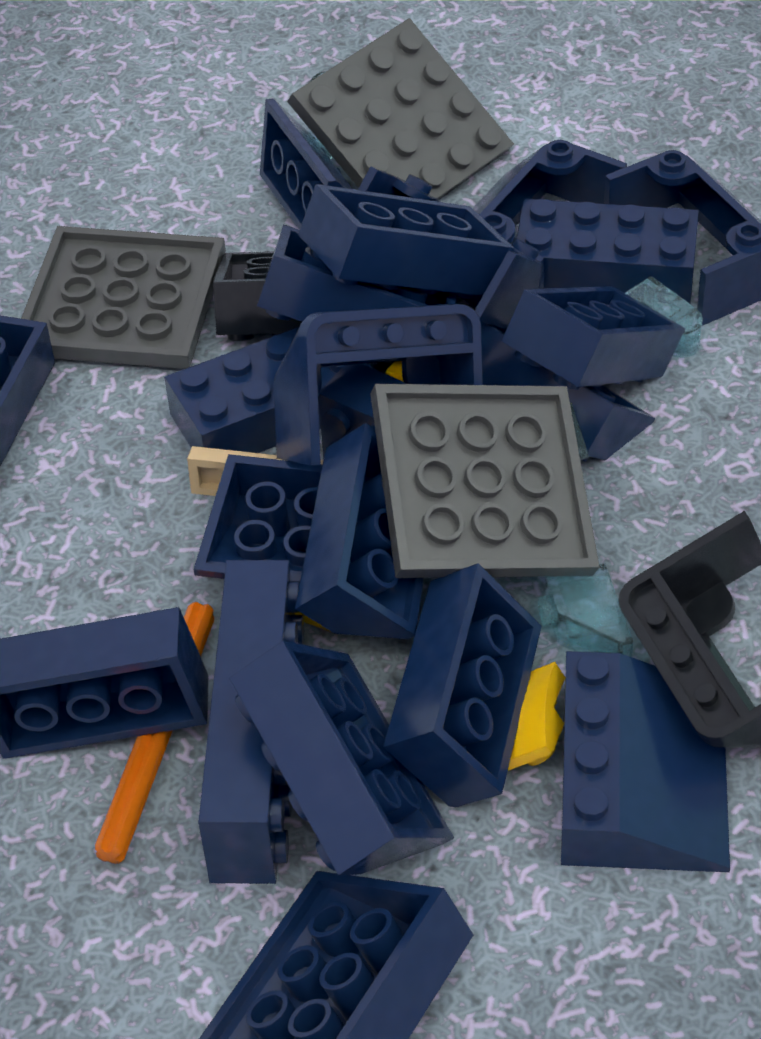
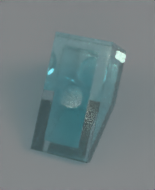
M599 564L600 568L593 576H545V595L538 597L539 615L544 627L552 625L558 644L577 652L621 653L632 657L633 639L624 614L619 607L618 597L605 564Z

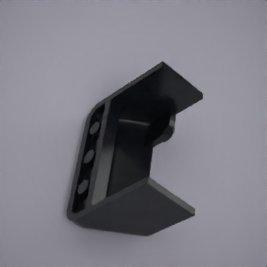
M745 511L629 580L621 589L618 599L622 613L698 735L705 743L714 747L761 748V704L757 707L754 706L709 637L724 628L732 620L735 613V602L726 585L761 565V542Z

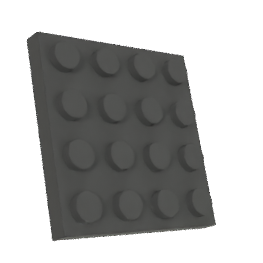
M410 18L292 93L287 101L358 188L370 166L405 181L409 174L418 177L433 187L429 194L439 200L509 151L514 145Z
M57 226L21 319L47 323L54 359L186 369L191 366L214 291L213 281L222 257L226 252L225 240L221 237Z
M374 385L370 395L396 578H442L477 563L492 577L593 576L600 566L567 386Z

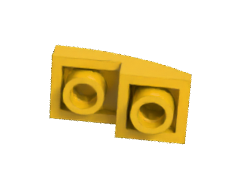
M556 662L531 671L520 712L508 771L525 764L530 766L539 765L549 759L556 750L555 746L563 729L564 722L554 707L557 704V697L565 681V676Z

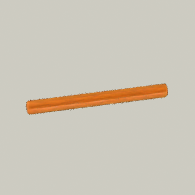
M193 602L187 607L184 619L201 656L215 620L213 616L214 610L208 604L202 605L198 602ZM173 730L137 736L95 843L96 856L101 861L119 864L125 859Z

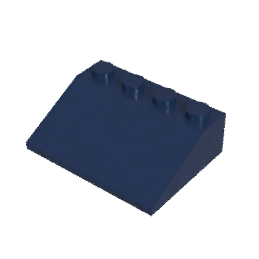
M228 454L193 569L194 575L224 579L226 560H289L291 581H300L323 464L311 466L286 460Z
M282 640L229 678L238 693L235 696V702L239 711L246 720L255 724L264 740L261 748L266 760L276 771L281 772L291 789L288 793L290 803L296 813L303 820L310 823L318 838L316 842L317 852L328 868L336 871L338 875L363 874L438 847L454 838L424 784L383 748L389 724L349 654Z
M566 651L561 865L730 872L726 748L708 745L700 738L655 665L621 653Z
M316 871L199 1039H409L474 934L444 888Z

